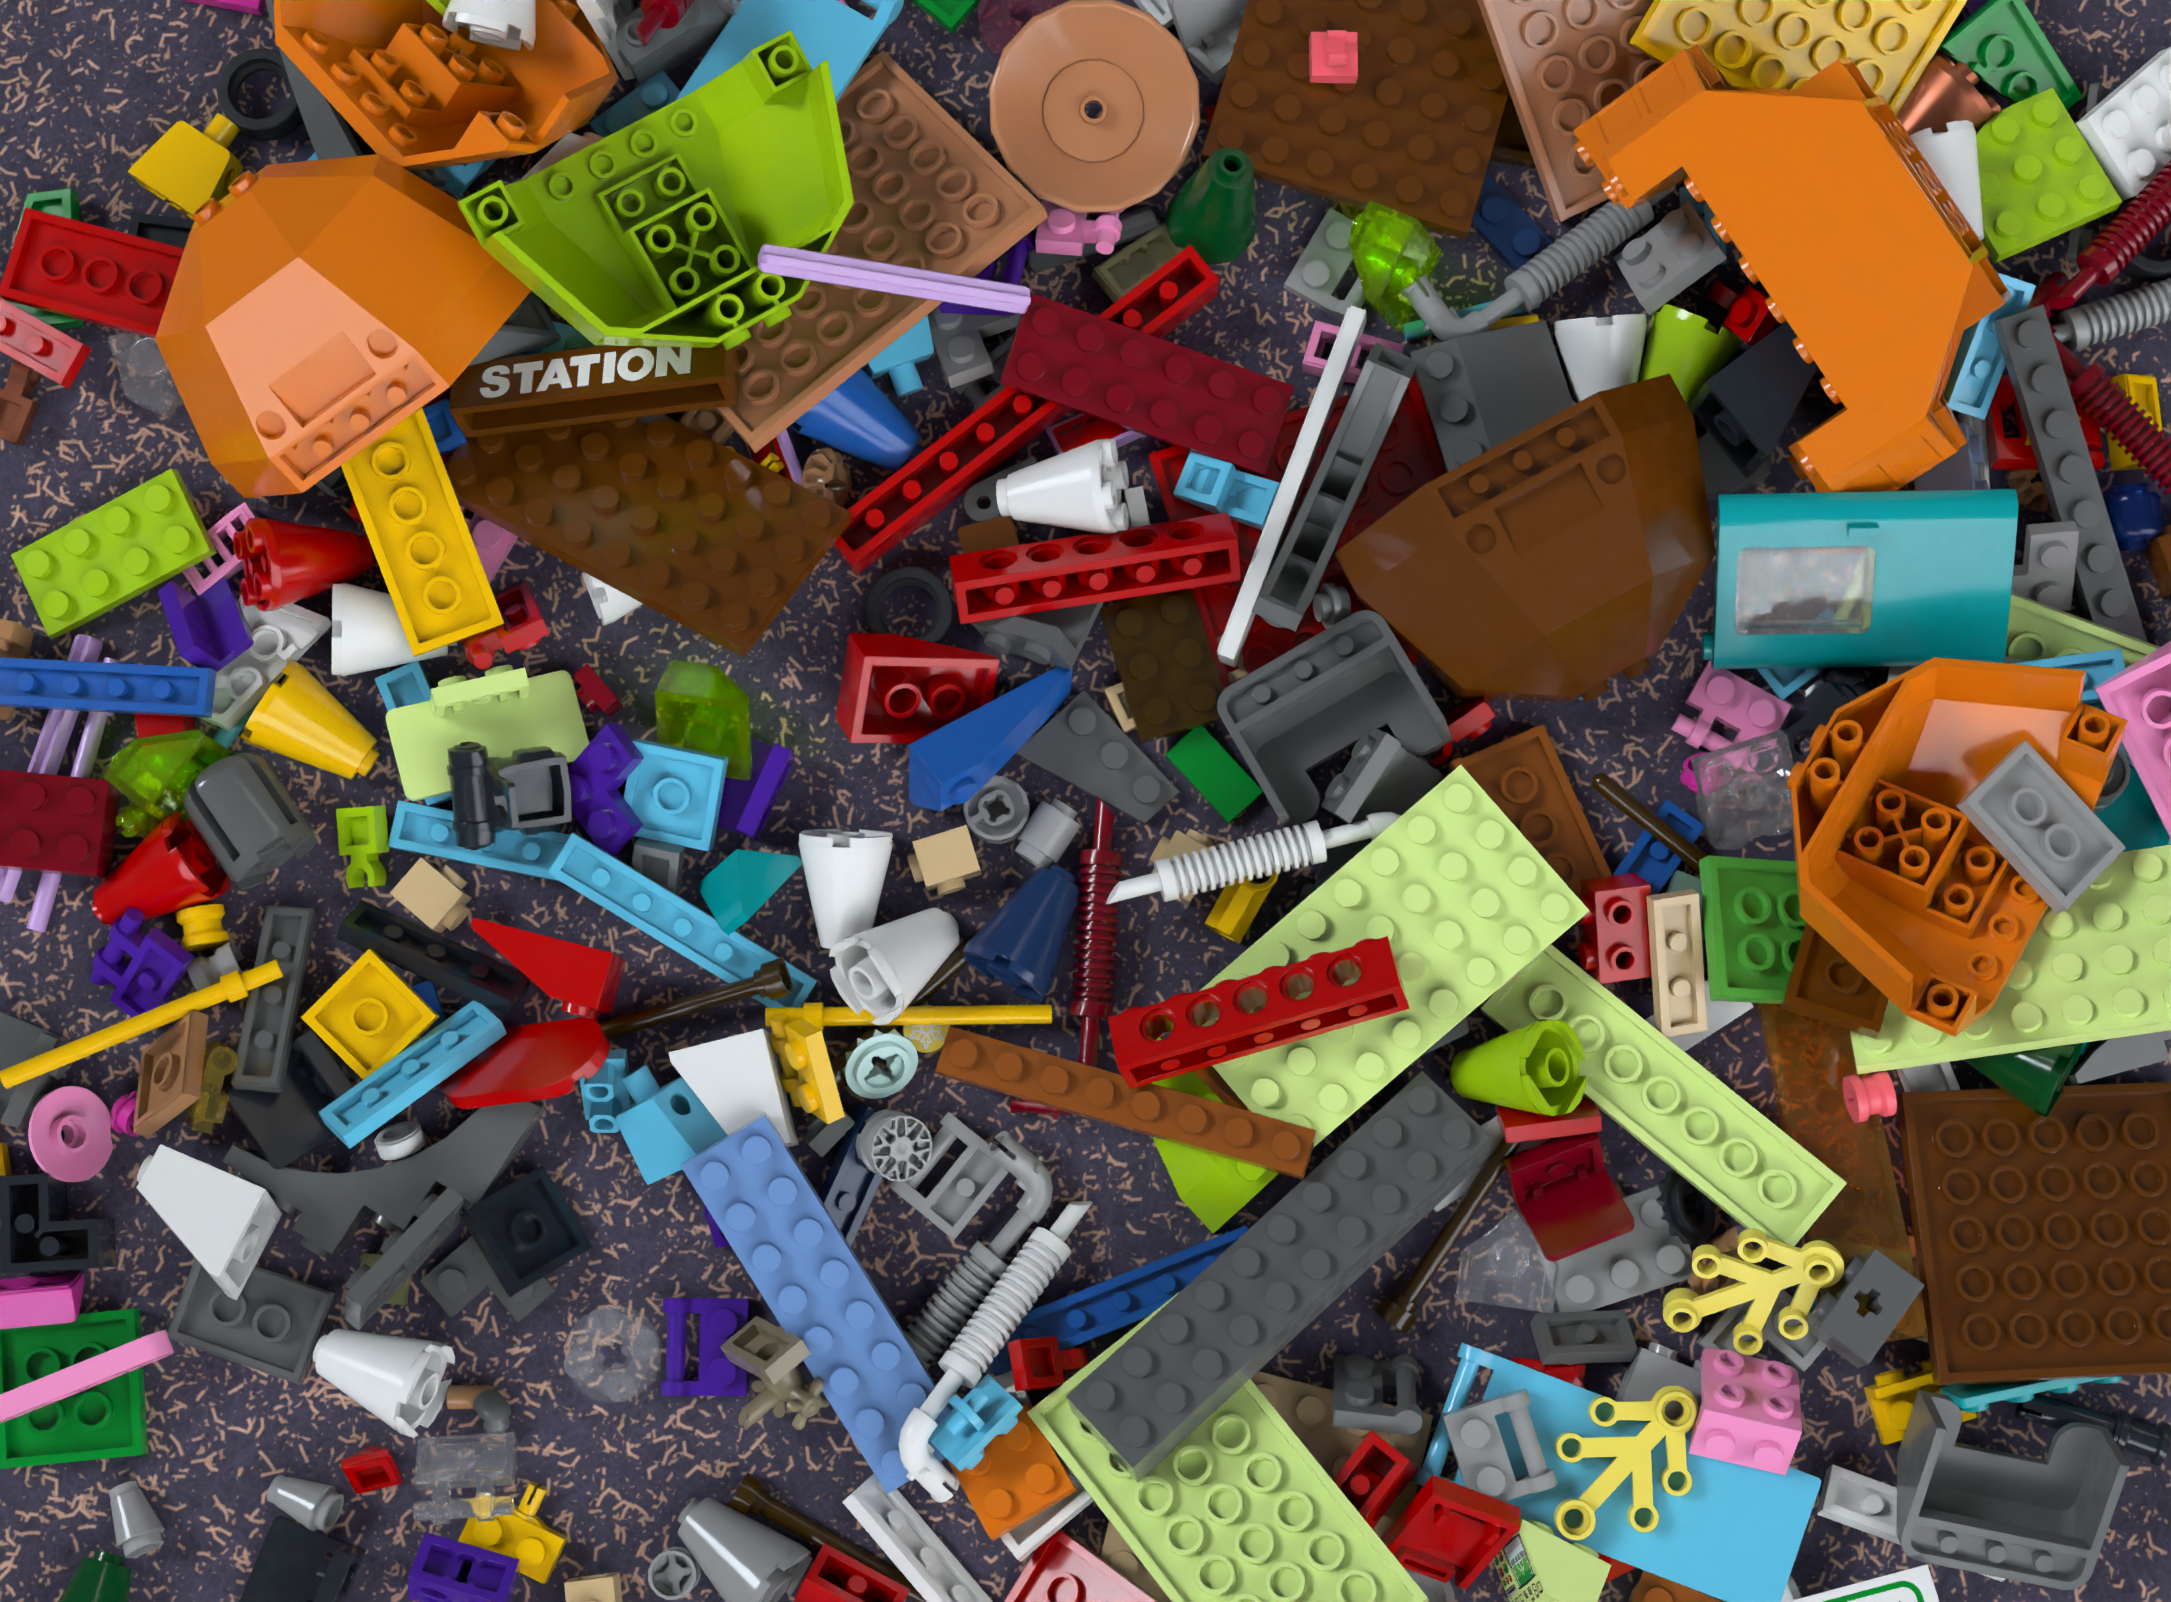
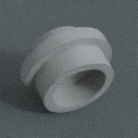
M1323 583L1319 593L1315 594L1313 598L1314 616L1318 622L1323 623L1326 629L1351 615V602L1347 589L1344 586L1336 587L1334 583Z

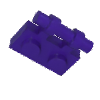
M128 908L123 917L115 920L109 930L110 940L108 944L101 947L92 960L94 968L89 977L94 984L99 986L106 985L108 981L115 985L116 988L109 1000L131 1017L166 1004L194 958L192 954L158 928H155L144 937L141 934L142 930L140 927L144 920V914L136 908ZM125 952L133 957L129 966L125 964Z

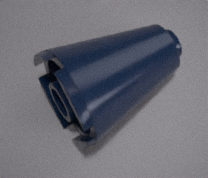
M1051 865L1049 869L1038 868L966 943V947L962 952L965 953L963 956L965 961L992 981L997 977L1007 984L1016 986L1013 993L1032 1001L1041 1002L1049 992L1079 895V889L1074 885L1076 878L1067 870L1056 865Z

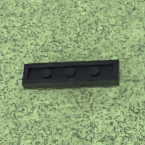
M363 900L344 919L339 927L337 939L363 952L372 949L383 960L405 971H410L441 985L447 990L461 994L509 1016L526 994L531 980L521 971Z

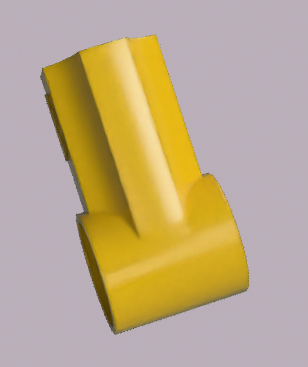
M1271 870L1272 874L1268 881L1263 884H1253L1247 881L1246 877H1244V882L1238 883L1236 879L1234 880V885L1229 886L1227 883L1204 925L1226 939L1240 944L1271 888L1276 883L1279 873L1275 874Z

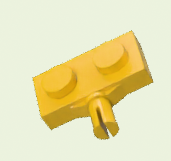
M529 1481L519 1506H504L483 1495L478 1497L458 1542L519 1559L518 1572L542 1584L548 1582L568 1540V1536L548 1527L536 1516L548 1489L543 1485L538 1487L539 1483Z

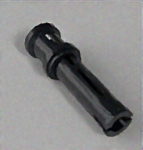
M2035 1393L2034 1398L2030 1401L2017 1403L2016 1419H2024L2055 1429H2060L2073 1422L2107 1427L2121 1451L2147 1457L2153 1465H2162L2170 1447L2171 1425L2161 1421L2155 1425L2131 1418L2130 1413L2124 1410L2108 1414L2039 1393Z

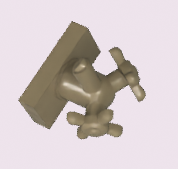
M756 1316L720 1346L730 1362L762 1380H756L752 1383L751 1389L759 1394L746 1404L739 1414V1425L743 1426L745 1430L750 1428L773 1407L774 1416L778 1419L782 1418L785 1415V1402H787L786 1408L790 1412H798L792 1422V1426L797 1430H801L805 1427L807 1418L814 1416L820 1408H826L830 1405L824 1394L819 1395L825 1385L823 1379L816 1377L809 1387L805 1384L804 1376L797 1366L811 1354L801 1338L789 1332L785 1333L783 1329Z

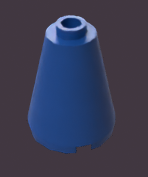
M862 368L797 419L790 427L799 434L894 473L924 450L918 444L922 436L920 432Z

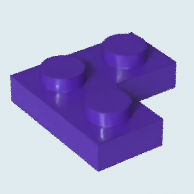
M607 723L568 768L571 786V812L595 845L613 856H616L643 826V823L617 790L644 759L619 723Z

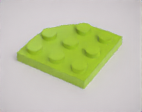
M2053 87L2003 109L2001 113L1987 121L1976 135L1984 238L1981 242L1988 250V254L1994 264L2117 210L2122 202Z

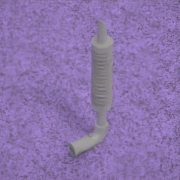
M1676 185L1665 192L1657 194L1645 204L1627 210L1622 203L1618 206L1614 205L1612 201L1606 203L1596 213L1591 214L1589 218H1586L1582 223H1579L1575 228L1564 234L1561 239L1556 240L1554 244L1549 245L1547 249H1544L1525 265H1522L1519 270L1507 276L1504 280L1507 292L1480 312L1472 311L1465 317L1460 318L1452 306L1449 308L1446 306L1426 274L1401 290V293L1406 296L1424 322L1423 330L1427 331L1429 329L1441 341L1490 331V326L1517 306L1525 312L1533 310L1542 301H1545L1549 296H1552L1556 291L1568 284L1569 281L1575 279L1577 275H1580L1584 270H1587L1591 265L1603 258L1604 255H1607L1611 250H1614L1618 245L1630 238L1632 234H1635L1639 229L1649 224L1654 219L1652 206L1673 192Z
M2171 278L2062 311L2059 314L2058 325L2053 326L2057 330L2054 335L2061 342H2065L2069 350L2075 351L2088 345L2091 346L2105 340L2171 321Z
M1002 1131L994 1137L1008 1151L1005 1153L994 1143L990 1142L986 1154L1017 1178L1015 1184L1024 1190L1022 1198L1016 1204L1019 1209L988 1247L977 1240L969 1250L972 1254L970 1258L967 1255L963 1257L966 1263L963 1265L959 1262L957 1268L960 1270L958 1272L953 1270L950 1273L953 1276L952 1280L949 1278L945 1279L944 1282L947 1286L940 1285L938 1289L941 1293L939 1295L937 1293L932 1295L935 1299L934 1302L928 1300L926 1305L929 1308L926 1310L922 1307L920 1310L922 1316L916 1315L913 1318L916 1324L909 1323L907 1327L910 1331H903L927 1369L931 1366L928 1361L930 1359L932 1361L937 1359L935 1352L942 1353L943 1349L940 1346L942 1344L947 1346L950 1343L947 1340L948 1336L952 1339L956 1336L953 1330L960 1331L962 1327L959 1323L963 1322L965 1324L968 1321L965 1317L966 1314L969 1316L974 1314L971 1308L974 1306L978 1309L980 1304L977 1301L985 1299L984 1292L989 1293L991 1290L989 1286L991 1284L995 1286L996 1278L1001 1277L1004 1272L1006 1273V1268L1009 1265L1002 1260L1033 1221L1037 1224L1039 1223L1051 1204L1053 1184L1049 1171L1041 1162L1044 1157L1039 1153L1034 1156L1016 1141L1008 1131Z

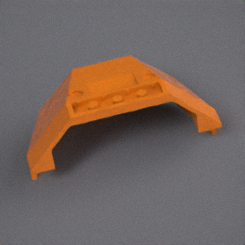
M274 0L275 43L376 154H381L406 170L422 171L535 153L588 124L619 79L604 44L598 38L576 0H535L536 40L533 50H528L522 42L520 51L494 47L470 40L469 29L458 26L457 34L447 30L442 26L443 17L426 0Z
M381 154L266 165L256 174H253L250 170L244 172L228 187L231 193L219 202L214 198H210L192 214V218L195 221L189 233L155 341L210 462L217 471L244 498L300 494L448 389L532 290L481 247L457 205L458 200Z
M1933 657L1836 709L1827 725L1820 724L1813 733L1809 744V751L1811 752L1805 762L1798 761L1789 774L1786 787L1791 790L1800 916L1906 1016L1953 1037H1956L1995 1005L2049 906L1956 805L2017 744L2026 740L2094 812L2126 730L2128 720L2081 702L2086 670Z

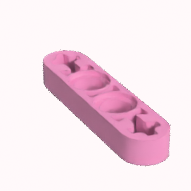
M162 1330L0 1394V1423L25 1415L172 1355L174 1350L167 1331Z

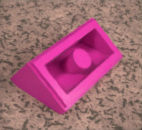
M79 1271L0 1279V1329L75 1321L79 1314L85 1286L84 1273Z

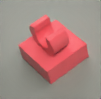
M1327 30V32L1310 33V83L1356 84L1358 78L1357 32Z

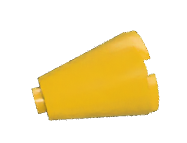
M291 660L281 671L286 674L281 685L279 683L271 684L245 725L247 730L241 734V738L255 746L350 780L357 773L365 777L380 756V753L374 750L377 740L302 664Z

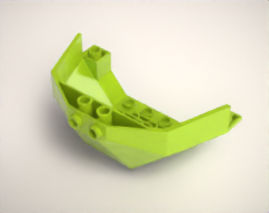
M789 30L754 48L741 62L694 92L526 179L505 186L499 180L458 201L457 205L481 247L594 345L712 348L722 343L727 351L751 338L752 336L748 328L764 321L766 327L769 328L793 315L788 306L802 297L810 283V280L762 273L758 268L757 261L762 245L774 244L826 253L854 203L829 62L826 60L813 70L792 30Z

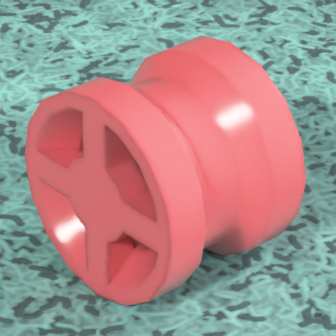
M1887 1071L1872 1072L1869 1076L1861 1078L1856 1074L1843 1077L1842 1086L1845 1104L1850 1117L1855 1123L1865 1122L1869 1119L1870 1115L1880 1114L1883 1117L1896 1114V1094Z

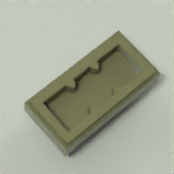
M1163 222L1156 229L1149 231L1095 267L1091 277L1115 303L1184 249L1179 244L1175 246L1170 240L1166 225Z

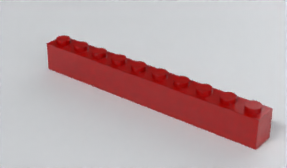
M1189 245L1102 312L1099 317L1163 339L1217 297L1219 278L1195 249ZM1009 387L1004 388L849 508L851 522L832 547L855 576H858L1071 409Z

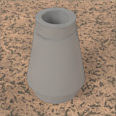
M279 1474L274 1478L268 1489L267 1501L275 1504V1506L312 1532L318 1529L327 1532L334 1526L341 1514L344 1496L337 1493L333 1485Z
M129 1481L109 1490L108 1494L111 1499L110 1505L117 1549H123L126 1558H133L163 1545L164 1540L161 1533L165 1528L142 1490L139 1489L137 1481Z

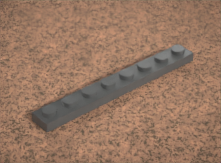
M2044 305L2035 306L1995 320L1996 334L2054 521H2075L2079 529L2074 585L2084 618L2147 642Z

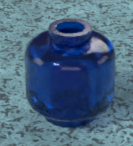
M2148 483L2109 486L2110 493L2105 494L2103 499L2119 551L2146 550L2147 540L2156 539L2163 532L2161 496L2157 492L2149 490Z

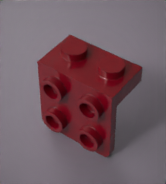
M1596 1132L1563 1136L1503 1160L1512 1199L1546 1260L1551 1262L1561 1260L1634 1229V1217L1605 1169L1600 1138Z

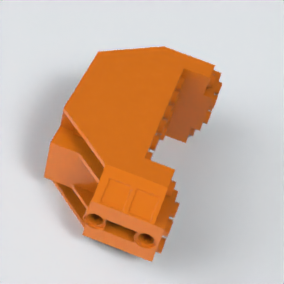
M1696 44L1689 49L1680 51L1573 130L1579 139L1574 144L1577 152L1589 167L1594 164L1598 167L1606 179L1601 183V186L1614 205L1618 206L1622 203L1626 210L1643 205L1657 194L1669 190L1681 180H1683L1686 188L1698 203L1704 200L1707 202L1715 214V217L1710 221L1717 234L1725 243H1729L1731 240L1734 242L1743 255L1738 259V263L1745 275L1754 284L1760 280L1770 295L1765 300L1770 312L1780 324L1787 321L1798 336L1792 340L1796 350L1807 364L1815 361L1825 376L1820 380V383L1834 404L1842 401L1844 404L1823 418L1817 425L1800 435L1788 446L1792 453L1788 457V461L1802 481L1809 478L1818 493L1897 491L1958 452L1960 447L1968 442L1944 397V392L1964 330L2004 305L2012 295L1988 261V250L1882 95L1874 93L1850 57L1838 58L1795 90L1733 86L1707 57L1699 44Z

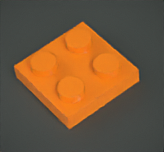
M1028 1403L1023 1405V1409L1017 1414L1018 1423L1007 1434H997L986 1445L983 1453L984 1458L973 1469L964 1468L960 1472L948 1460L985 1531L993 1541L1077 1491L1057 1452L1027 1414L1032 1409Z

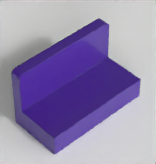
M220 579L198 597H195L173 581L158 591L180 657L194 666L210 668L219 672L254 644L234 586L228 579Z
M744 736L725 776L717 825L757 842L796 758L793 752L775 743L772 747L752 737Z

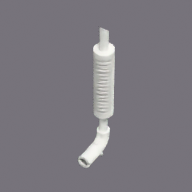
M1393 812L1371 813L1365 815V820L1323 831H1321L1317 820L1302 823L1301 829L1299 825L1292 826V831L1289 827L1283 828V833L1279 829L1274 830V836H1272L1271 832H1266L1265 838L1261 834L1256 835L1255 840L1252 836L1246 837V843L1243 839H1238L1237 845H1235L1234 841L1228 842V847L1222 843L1219 844L1218 850L1215 846H1210V852H1207L1206 848L1200 849V854H1198L1197 850L1191 851L1190 857L1188 853H1183L1182 859L1175 855L1172 856L1173 861H1170L1169 857L1155 860L1154 867L1156 873L1118 882L1111 891L1106 904L1158 891L1161 892L1164 902L1179 899V893H1181L1182 897H1187L1188 891L1192 895L1197 894V889H1200L1201 893L1207 892V886H1209L1210 890H1215L1216 884H1218L1219 888L1225 887V882L1231 886L1234 885L1235 879L1238 883L1244 882V877H1246L1247 881L1253 880V875L1257 879L1262 878L1263 872L1265 876H1270L1272 874L1271 870L1275 874L1281 873V868L1284 872L1290 871V865L1293 869H1298L1299 863H1301L1302 867H1306L1309 864L1308 861L1312 865L1326 862V849L1369 838L1373 841L1401 815Z
M1072 1201L1066 1206L1050 1230L1037 1227L1028 1238V1242L1023 1245V1250L1017 1253V1257L1011 1262L1012 1265L1006 1268V1273L1004 1272L1000 1277L1001 1280H998L995 1288L990 1290V1296L985 1297L984 1303L980 1304L978 1311H975L972 1315L973 1319H969L966 1323L967 1327H963L961 1334L955 1338L956 1342L950 1345V1350H947L939 1360L938 1364L945 1372L944 1376L920 1409L913 1408L901 1428L898 1445L903 1467L908 1471L906 1477L910 1481L916 1479L936 1502L942 1503L953 1497V1494L943 1485L944 1482L957 1491L959 1480L934 1457L933 1452L935 1450L928 1444L932 1432L938 1426L935 1420L960 1385L973 1389L981 1379V1373L986 1372L988 1369L987 1365H991L993 1357L995 1358L999 1354L998 1349L1001 1350L1004 1347V1342H1007L1010 1334H1013L1016 1330L1015 1326H1019L1022 1322L1021 1319L1027 1315L1026 1311L1032 1308V1303L1037 1301L1038 1296L1044 1291L1043 1288L1048 1286L1049 1280H1052L1055 1276L1054 1273L1058 1272L1060 1265L1071 1254V1250L1065 1243V1240L1093 1202Z

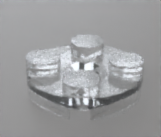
M627 1306L600 1307L593 1310L574 1325L566 1341L564 1361L566 1373L583 1394L599 1402H624L644 1392L653 1383L661 1367L662 1349L653 1323L641 1312ZM617 1340L623 1344L621 1353L627 1357L623 1364L615 1362L610 1368L604 1364L606 1356L601 1353V1348L604 1344L612 1346Z

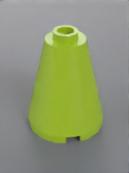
M1664 304L1652 314L1638 382L1670 374L1689 406L1705 382L1725 368L1738 351L1743 340L1724 327H1721L1719 334L1715 333L1717 329L1708 324L1707 319L1681 308Z
M1542 1019L1459 1052L1455 1056L1450 1068V1080L1457 1093L1464 1098L1546 1116H1558L1571 1113L1581 1102L1587 1076H1579L1578 1060H1586L1584 1048L1577 1033L1566 1022Z

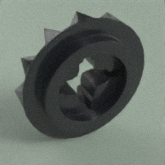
M1675 1170L1667 1171L1666 1178L1658 1182L1662 1195L1656 1201L1662 1206L1663 1215L1661 1220H1666L1669 1223L1670 1236H1679L1683 1245L1706 1241L1711 1236L1715 1225L1714 1202Z

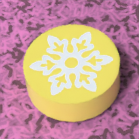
M903 1025L904 1037H909L916 1051L933 1053L943 1048L950 1025Z

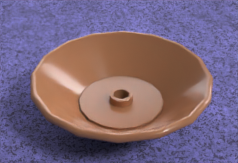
M1069 0L1032 17L1003 48L989 87L991 132L1007 168L1038 198L1077 213L1121 211L1158 194L1186 163L1200 125L1199 81L1182 43L1152 14L1116 0ZM1090 103L1098 104L1102 109L1101 116L1096 119L1089 118L1084 111L1086 105Z

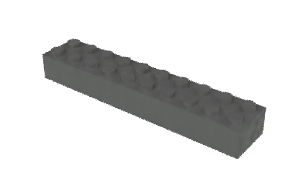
M1423 1071L1420 1072L1072 1390L1066 1398L1073 1414L1137 1482H1140L1490 1157L1491 1136Z

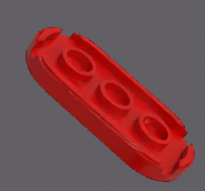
M581 1017L505 1028L507 1032L505 1036L439 1083V1088L454 1106L461 1109L560 1097L576 1088L573 1082L579 1080L582 1076L588 1080L600 1070L608 1056L610 1044L599 1023L590 1018Z

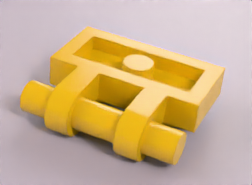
M779 1013L770 1017L769 1021L773 1032L769 1037L773 1052L779 1054L783 1072L780 1074L784 1091L790 1093L793 1106H802L807 1113H812L827 1124L845 1117L822 1030L802 1018L790 1023L786 1013Z

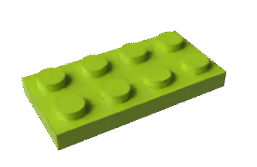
M169 469L11 554V557L48 637L57 638L200 563L217 552L180 473L174 469Z

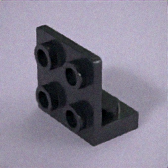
M283 1516L275 1517L239 1602H345L366 1550L320 1531L312 1532L304 1525Z

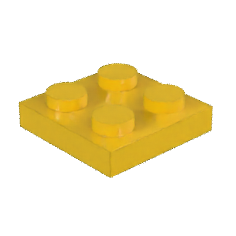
M368 949L301 1018L364 1080L411 1046L440 1016L374 950Z

